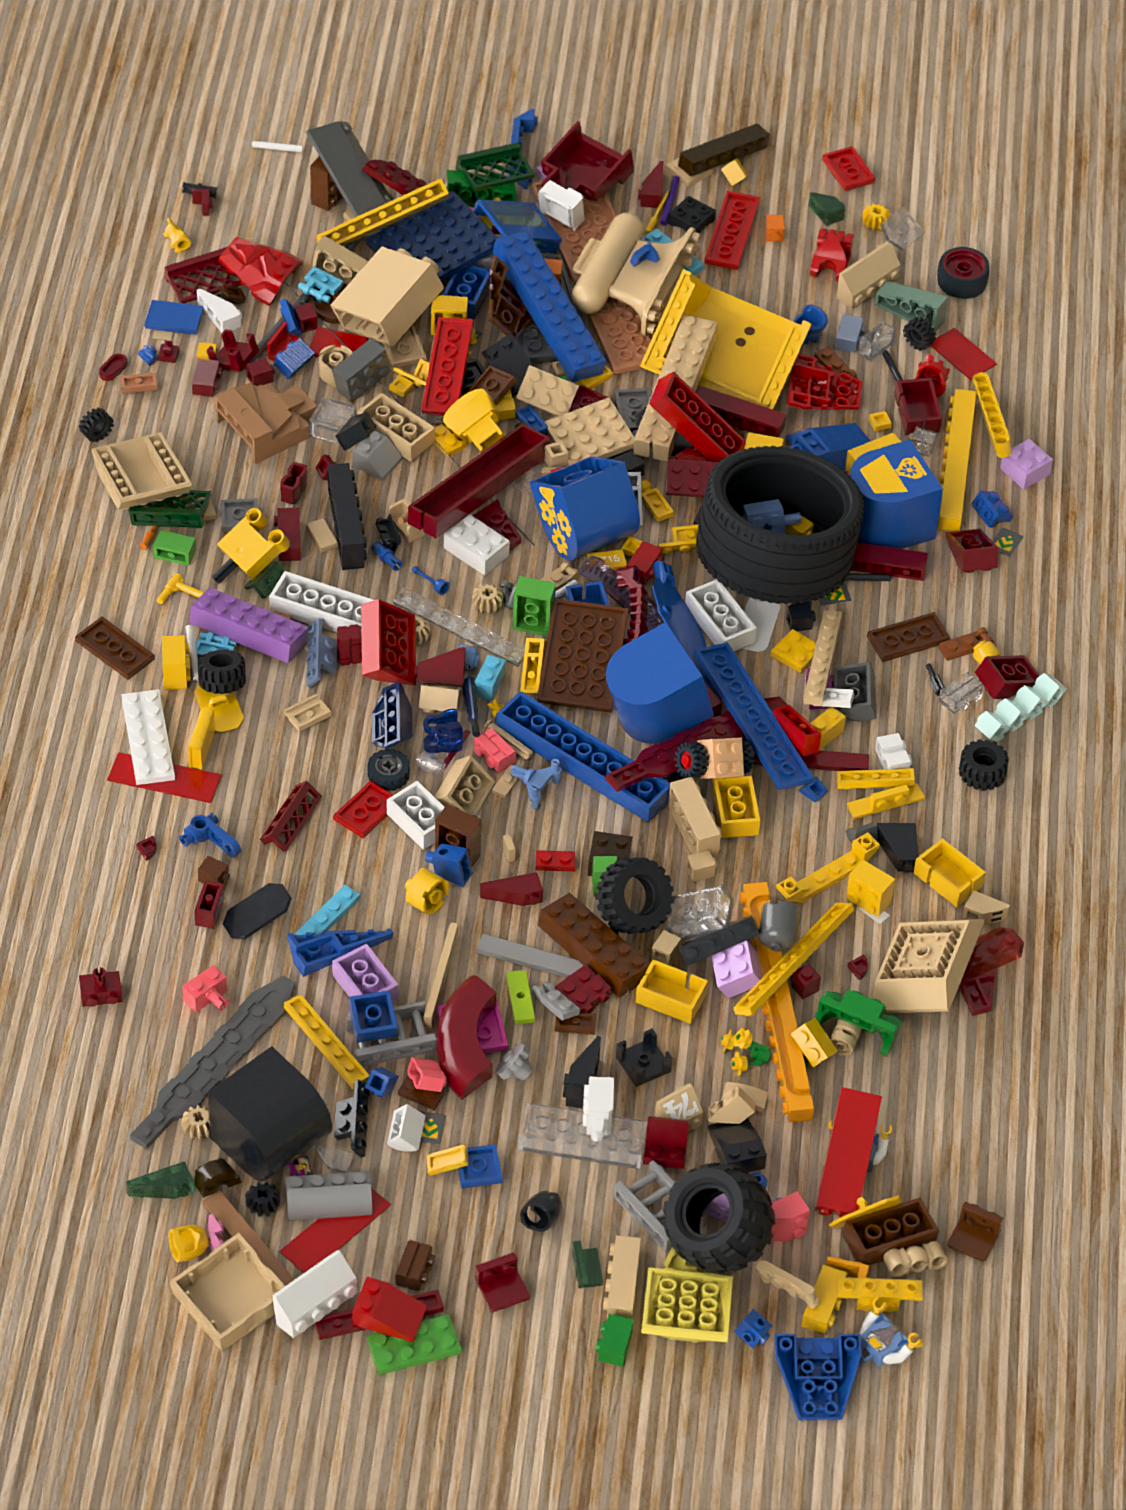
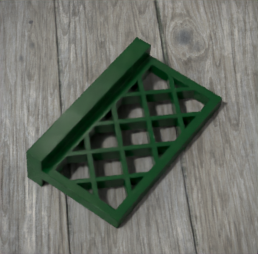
M519 142L459 155L455 167L457 171L462 172L474 192L535 177V173L520 151L521 146ZM519 159L520 163L514 162L512 160ZM499 163H505L506 165H505V167H504V166H501V165H498V164H499ZM508 165H511L513 167H516L517 170L515 171L507 167ZM489 166V167H491V168H490V170H487V169L482 168V167ZM495 168L502 171V173L498 174L492 170ZM472 169H473V170H476V172H475V173H471V172H468V170H472ZM519 170L527 171V174L520 173ZM478 172L487 174L486 178L477 175ZM506 172V173L511 174V175H514V176H513V177H507V176H504V173ZM489 176L498 178V180L493 181L488 178ZM474 180L481 181L483 184L476 185Z
M190 490L189 493L182 496L166 498L153 505L149 502L146 504L147 507H143L145 505L130 507L131 524L203 528V518L212 493L211 491ZM182 496H187V498L183 500L178 499ZM199 497H205L204 499H202V500H200V501H197V500H196V499L199 498ZM172 501H175V502H176L175 504H173V505H171V506L168 505V503H170V502H172ZM191 501L194 503L188 507L185 505Z

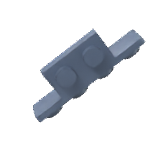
M320 618L308 626V657L306 660L308 687H312L320 680L321 669L331 674L337 670V640L322 634V619Z

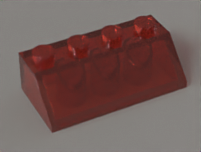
M998 927L979 936L962 979L988 973L1021 958L1024 942L1014 929Z

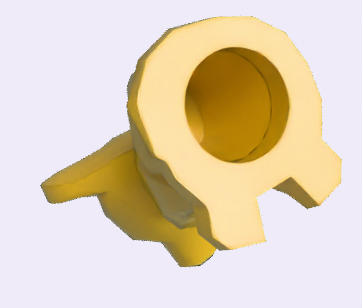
M167 218L169 224L166 226L163 235L166 238L169 237L172 241L170 244L171 249L176 248V253L187 250L191 246L188 235L171 218Z

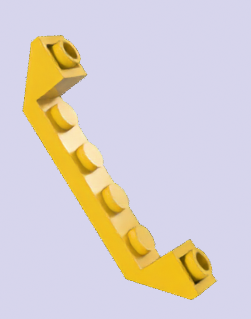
M867 832L853 840L850 852L797 882L791 876L778 883L776 888L787 900L803 903L848 877L862 860L868 862L880 848V844Z

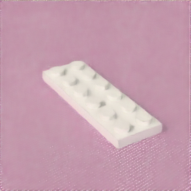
M159 689L121 694L136 785L175 780Z

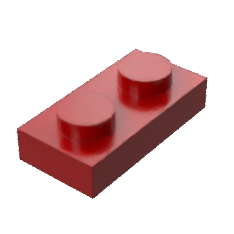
M536 850V870L575 872V851Z

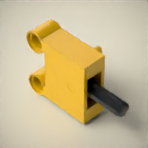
M258 508L248 510L246 516L217 543L219 548L230 558L212 576L218 584L237 567L253 580L281 552H285L289 548L290 541L281 530L271 531L268 535V541L257 532L267 526V519Z

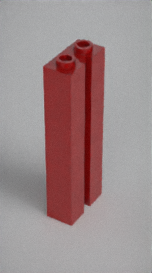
M845 1087L841 1088L814 1209L819 1211V1214L831 1216V1213L838 1214L839 1218L859 1210L857 1199L862 1196L882 1096Z

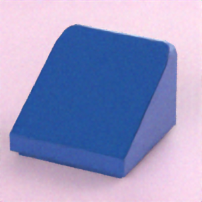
M815 776L813 782L802 786L799 792L813 802H817L828 790L818 777Z

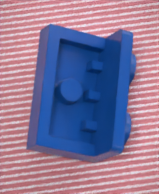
M980 490L971 503L988 527H993L997 520L1010 522L1014 517L1009 511V507L1000 499V495L994 491Z

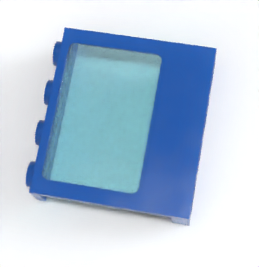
M478 199L473 210L477 216H488L502 234V237L527 230L540 253L556 254L562 241L561 237L534 203Z

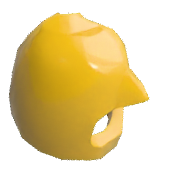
M184 1225L170 1229L168 1232L170 1250L176 1262L198 1258L204 1253L210 1242L206 1231L197 1225Z

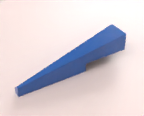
M390 928L379 932H374L373 929L356 933V930L325 931L324 934L312 935V932H306L305 935L289 933L287 938L293 962L304 977L332 965L333 960L365 944L371 948L392 939L393 932Z

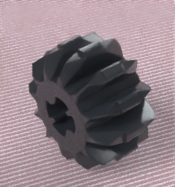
M258 1181L257 1186L250 1185L249 1191H246L245 1198L246 1206L250 1208L251 1214L257 1212V1215L260 1217L265 1213L268 1217L269 1212L276 1213L277 1207H280L281 1200L280 1192L276 1190L275 1184L269 1186L267 1181L264 1184Z

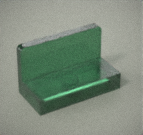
M278 561L269 563L244 588L246 590L254 588L262 599L267 598L272 593L285 570Z
M581 1240L572 1241V1257L578 1288L602 1286L603 1278L597 1248L582 1249Z

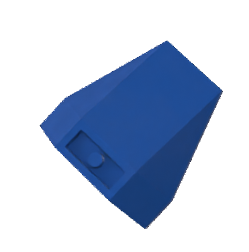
M856 423L802 429L786 435V439L791 445L799 443L807 453L819 455L823 459L833 462L835 466H839L843 471H845L847 451L871 442Z
M775 1334V1358L798 1420H842L861 1358V1334H839L838 1338H796V1334Z

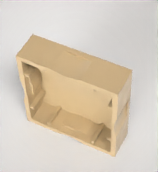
M239 1233L217 1247L208 1257L193 1264L170 1281L175 1297L222 1352L275 1315L273 1295L285 1287L272 1270L260 1261L257 1253Z

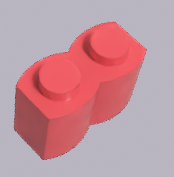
M411 1057L407 1072L409 1078L413 1080L415 1088L441 1092L442 1088L446 1085L447 1079L437 1061Z

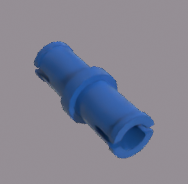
M380 541L374 542L378 548L372 545L371 550L380 557L383 563H387L394 571H398L399 568L395 564L402 567V561Z

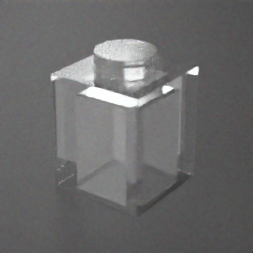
M916 427L914 433H910L908 440L912 441L921 455L930 457L935 447L937 433Z

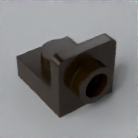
M222 285L216 295L231 303L244 304L246 300L240 287Z

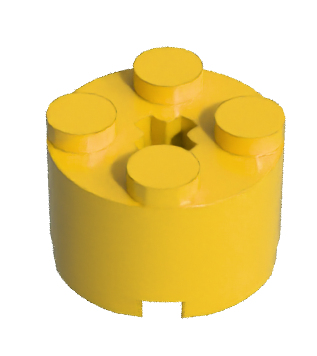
M423 867L413 878L408 879L405 883V889H407L406 902L423 913L434 914L445 903L442 899L444 895L448 896L449 882Z

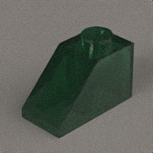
M814 192L810 193L808 206L826 226L844 220L845 205L837 197Z

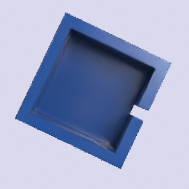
M602 581L586 583L585 599H582V584L566 586L565 600L610 606Z

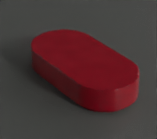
M119 353L112 355L99 368L100 378L104 381L114 380L127 367V357Z

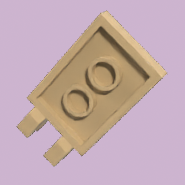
M414 324L393 347L383 343L392 369L394 367L399 368L418 364L420 359L426 361V355Z

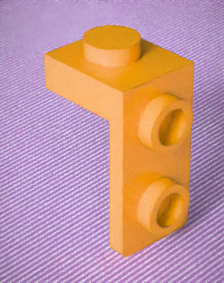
M827 1257L826 1266L847 1272V1276L868 1278L869 1265L843 1260L839 1257Z

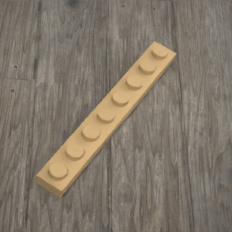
M824 610L804 694V704L823 705L841 626L842 611Z

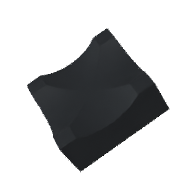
M688 195L668 213V224L680 227L686 232L692 227L695 228V232L700 233L708 224L715 221L716 210Z

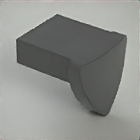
M874 822L846 830L851 843L867 832L878 842L877 825Z

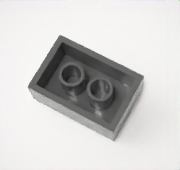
M372 338L332 369L337 391L351 403L361 397L365 391L373 387L375 383L387 376L391 371L386 349Z

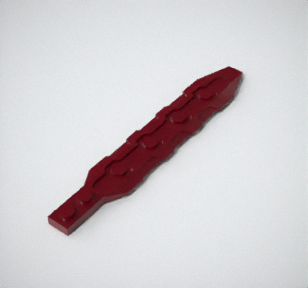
M779 696L764 698L772 713L774 708L787 705ZM728 711L717 717H711L690 730L675 734V737L660 744H654L643 749L636 761L608 773L605 780L619 792L646 778L666 777L677 772L679 767L676 768L675 766L677 764L675 752L678 751L677 748L682 743L709 739L744 738L745 736Z

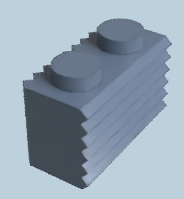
M843 314L836 336V349L856 352L857 346L860 347L862 343V336L860 335H864L865 332L864 318Z

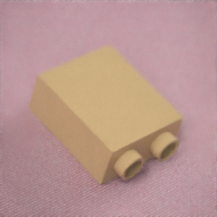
M381 247L330 306L343 329L393 347L444 289L437 275L440 269L428 257H423L420 260L412 257L404 249L400 248L394 251Z

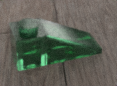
M185 1161L126 1181V1193L129 1197L176 1199L186 1197L194 1192V1180Z

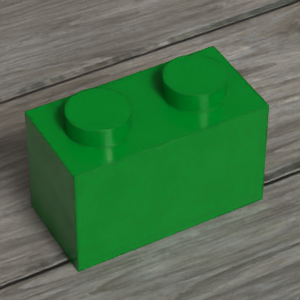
M612 1314L608 1315L607 1322L603 1321L600 1334H603L602 1340L598 1339L595 1352H599L598 1361L619 1366L624 1365L633 1332L634 1319Z

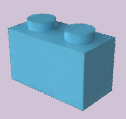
M487 655L475 680L476 697L493 701L505 676V659Z

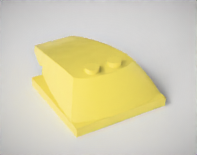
M672 1247L665 1260L664 1269L648 1267L641 1333L659 1335L679 1341L727 1342L733 1276L718 1275V1273L696 1268L682 1259Z

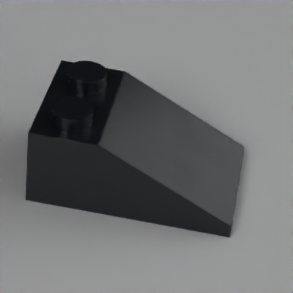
M509 333L485 349L481 354L488 366L491 365L516 377L517 382L510 389L513 398L518 394L529 365L533 367L534 365L515 338Z
M597 1036L572 1063L569 1074L565 1073L563 1098H566V1106L583 1109L584 1085H589V1077L597 1076L601 1048L600 1036Z
M748 1118L740 1124L715 1123L708 1125V1131L722 1165L732 1164L747 1172L765 1169L767 1154L760 1136Z

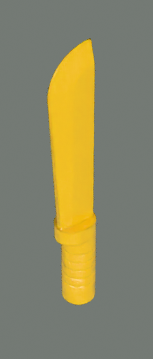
M669 190L665 193L654 217L651 218L646 227V235L652 232L657 224V218L666 203Z

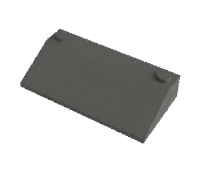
M337 121L306 131L307 136L355 217L394 200L382 182L362 171L369 159L353 134L349 123Z

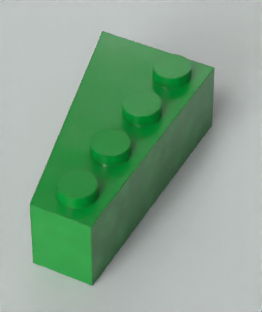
M446 169V189L448 193L453 190L468 207H474L478 199L493 200L497 197L501 201L516 202L515 182L474 192L461 171ZM477 174V175L482 176V177H485V178H486V176H487V175H483V174ZM489 176L488 178L493 181L498 180V178ZM474 180L476 185L483 184L481 181Z

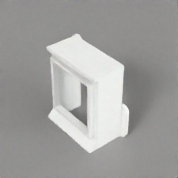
M549 180L538 192L539 206L542 214H547L570 228L572 227L573 231L585 220L583 196L571 188L566 190Z

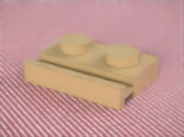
M314 694L284 709V715L289 718V721L297 731L301 732L331 717V711L321 699L319 700L318 695Z

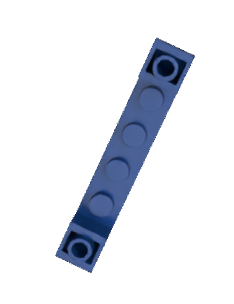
M530 109L514 118L511 144L519 142L522 148V138L520 136L523 137V132L534 133V126L538 125V116H535V109ZM512 160L514 162L520 163V160ZM509 165V169L517 170L516 167ZM519 170L520 173L527 174V171ZM532 179L516 183L523 189L528 190V183H532Z

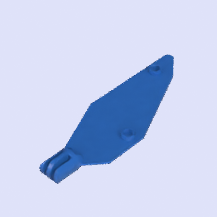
M656 561L653 564L656 582L652 589L658 613L703 676L706 685L721 700V697L694 656L695 649L707 647L703 632L675 587V577L671 565L663 561Z

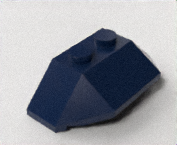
M400 682L383 688L382 696L377 701L372 712V743L385 749L413 737L412 707Z

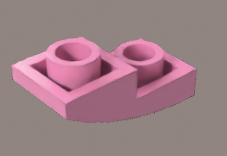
M213 1214L209 1215L208 1218L211 1252L224 1243L222 1239L224 1227L221 1221L216 1220Z

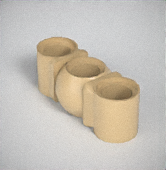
M936 1241L923 1244L922 1247L911 1246L906 1250L904 1248L900 1250L891 1249L884 1254V1261L894 1277L907 1275L909 1271L919 1273L925 1270V1268L927 1270H938L945 1267L948 1262V1258L941 1245Z

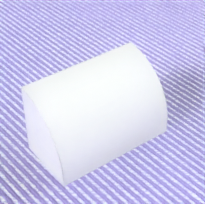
M408 1104L394 1110L387 1145L405 1152L419 1150L426 1116Z

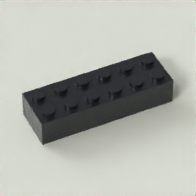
M349 463L327 465L328 493L342 570L364 568V560H367V552L364 549L367 548L366 537L362 536V534H365L364 524L360 522L362 521V512L358 509L360 507L359 497L355 496L357 494V485L353 483L355 481L354 470H350Z

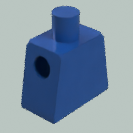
M440 844L435 852L428 851L426 853L425 861L433 864L435 874L449 882L464 887L473 874L467 848Z

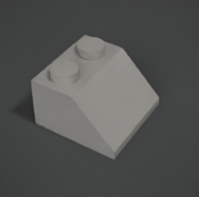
M375 430L352 451L353 466L382 481L403 459V456L391 440Z

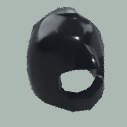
M541 1191L533 1195L521 1209V1223L525 1227L538 1232L551 1228L557 1222L563 1210L562 1201L558 1193ZM529 1206H531L530 1210L540 1217L537 1223L531 1221L527 1215Z

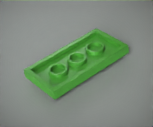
M449 1314L422 1321L414 1343L378 1332L367 1335V1342L379 1375L459 1355L462 1350Z

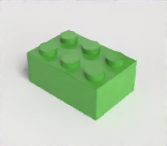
M519 576L514 590V630L548 637L556 583Z

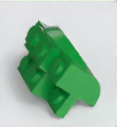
M848 989L844 997L838 992L827 990L825 996L822 995L819 1000L818 1011L814 1017L820 1025L836 1017L872 1033L877 1030L883 1040L880 1054H883L885 1057L889 1055L902 1023L896 1016L886 1015V1006L878 999H870L858 991Z

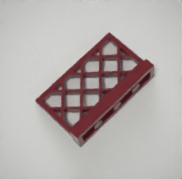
M227 247L165 266L164 277L172 286L180 303L185 304L197 300V288L199 285L206 287V292L218 293L222 286H214L215 280L222 282L225 286L238 287L242 285L239 277V280L235 282L228 280L232 274L226 268L221 267L222 264L218 261ZM213 268L216 272L213 275L206 272V270ZM218 272L227 273L226 279L217 276ZM196 273V274H199L200 277H199V279L197 280V279L191 278L190 275ZM203 276L212 279L210 284L201 281ZM180 278V279H183L184 282H183V284L181 285V284L175 283L174 280ZM187 281L196 284L194 289L185 286ZM184 290L190 292L191 295L183 298L181 293Z

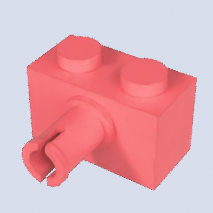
M212 965L182 986L183 1001L195 1012H198L211 1002L220 1011L224 1010L221 1006L226 1009L229 1005V1001L222 996V994L227 992V977L215 965Z

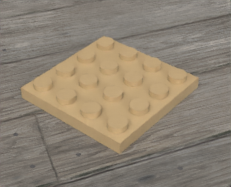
M610 398L545 421V424L548 426V434L553 442L562 441L569 453L568 465L590 456L609 458L634 448L635 437Z

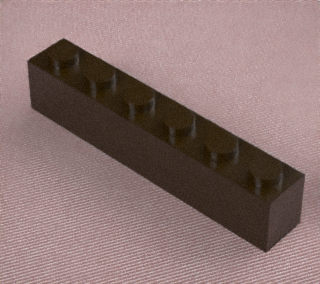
M756 123L680 152L678 166L690 177L731 162L736 158L739 159L767 148L770 134Z

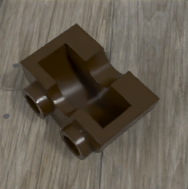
M223 1158L209 1161L195 1170L194 1185L203 1198L217 1193V1189L221 1185H227L229 1188L242 1183L231 1165Z

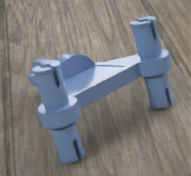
M558 759L551 761V767L540 770L532 768L527 770L518 765L512 766L510 774L524 780L523 782L527 786L529 800L532 802L533 809L540 807V792L551 778L554 784H559L562 769L559 766Z

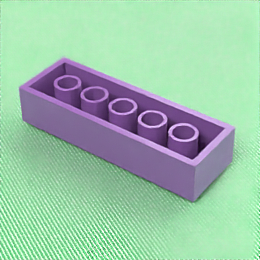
M209 587L191 605L190 624L219 636L230 638L229 640L283 662L289 663L306 645L307 626L235 598L232 595L220 592L217 589Z

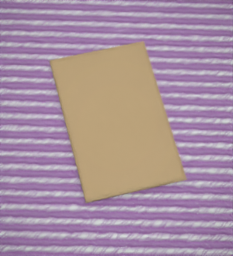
M154 330L152 339L171 341L173 332Z

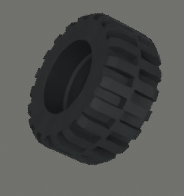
M644 857L615 861V864H610L606 868L607 872L601 874L600 879L602 881L598 882L596 887L599 889L596 894V900H599L597 908L598 911H602L601 917L604 921H609L608 925L612 929L617 928L618 932L627 934L650 932L659 928L660 924L667 920L666 915L671 914L672 908L670 906L674 903V897H672L674 887L670 886V876L664 874L666 870L662 866H658V863L654 860ZM632 877L641 882L646 894L644 907L638 914L633 913L628 908L624 898L626 884Z

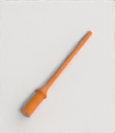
M154 525L151 530L146 532V536L140 544L141 549H147L152 538L155 537L154 532L157 526Z

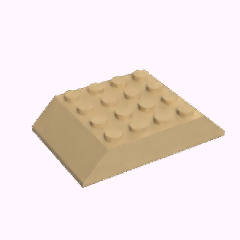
M161 432L92 449L99 477L118 510H126L137 505H146L153 501H163L174 496L179 497L189 493L191 489V481Z

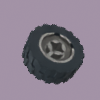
M396 749L379 750L369 758L367 764L369 781L371 780L386 791L402 788L403 785H406L407 780H409V759L401 751H396Z

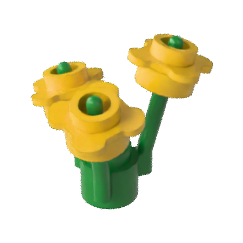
M741 1028L736 1035L732 1034V1029H730L728 1034L724 1033L723 1037H721V1045L724 1046L723 1052L726 1049L732 1050L734 1046L740 1049L751 1050L750 1058H753L754 1061H747L745 1055L735 1052V1058H732L731 1066L733 1070H736L737 1076H741V1072H746L750 1065L761 1067L762 1063H767L771 1052L768 1046L752 1041L753 1035L750 1033V1030L745 1031L744 1028Z

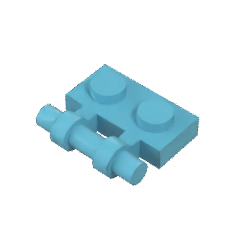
M314 266L305 276L304 281L307 284L300 282L298 285V289L302 290L304 294H310L320 302L329 303L331 297L327 294H336L343 287V280Z
M201 632L200 639L196 643L197 658L199 659L203 654L215 650L234 651V646L237 647L238 643L229 640L230 638L218 636L212 632Z

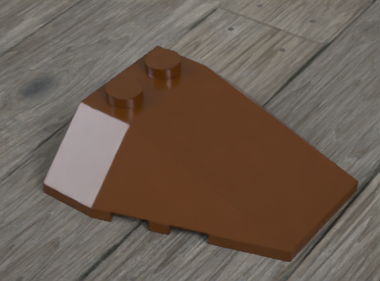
M496 256L490 269L489 321L505 335L511 333L516 340L525 329V326L532 321V317L511 282L505 277L509 266Z

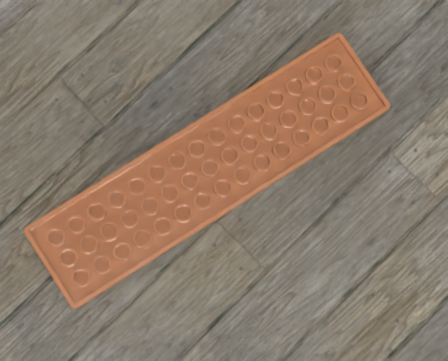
M543 181L532 184V191L538 204V192L542 189L541 183ZM607 193L596 202L583 196L585 220L575 231H573L572 227L570 228L553 217L543 214L562 239L558 250L574 286L581 275L573 273L572 269L587 242L591 238L601 241L612 220L617 216ZM608 297L601 310L587 315L614 374L644 369L640 365L654 334L642 335V322L638 313L625 302Z

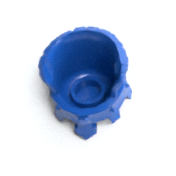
M810 304L805 306L802 314L795 317L793 321L802 325L803 320L812 324L804 340L806 345H808L809 341L818 343L820 336H822V331L828 324L826 313L818 306Z

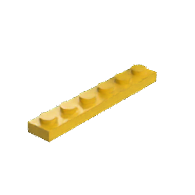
M301 994L284 1002V1009L352 1089H354L355 1080H360L363 1084L367 1082L370 1075Z

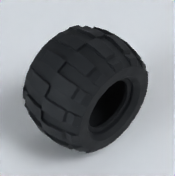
M708 1163L700 1165L699 1169L693 1168L682 1174L683 1178L678 1183H674L669 1190L671 1194L668 1201H665L663 1208L664 1215L666 1216V1220L663 1222L665 1232L678 1255L692 1266L712 1273L736 1272L748 1267L750 1261H757L763 1255L762 1251L767 1244L770 1245L773 1237L771 1232L772 1225H775V1211L771 1207L772 1200L765 1187L760 1184L755 1176L732 1164ZM725 1194L730 1205L729 1217L726 1223L716 1233L701 1235L700 1224L705 1209L716 1197Z

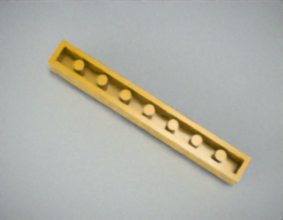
M440 178L318 234L316 241L319 243L324 235L341 246H345L447 199L449 193Z

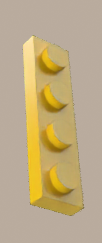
M914 768L837 771L838 789L888 788L905 784L907 787L915 786Z

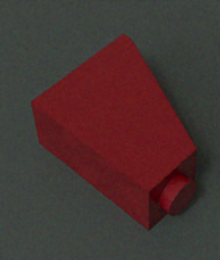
M462 646L419 662L418 666H415L414 677H417V682L463 685L466 647Z

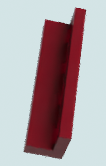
M307 780L295 785L259 840L264 844L273 841L283 852L287 851L322 795ZM307 792L315 797L312 802H307ZM303 805L304 814L299 816L297 807ZM289 819H294V829H289ZM280 833H285V843L278 838Z

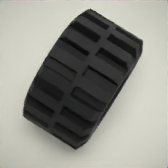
M215 650L203 654L198 659L199 686L205 691L214 694L238 691L246 683L244 657L232 650Z
M978 739L977 742L972 741L970 745L967 744L962 750L959 776L962 777L961 780L963 782H967V786H973L976 790L979 788L982 791H986V789L993 790L994 787L998 788L1005 781L1009 756H1007V751L1003 750L1004 747L998 746L995 741L989 742L990 740L987 739L985 741Z

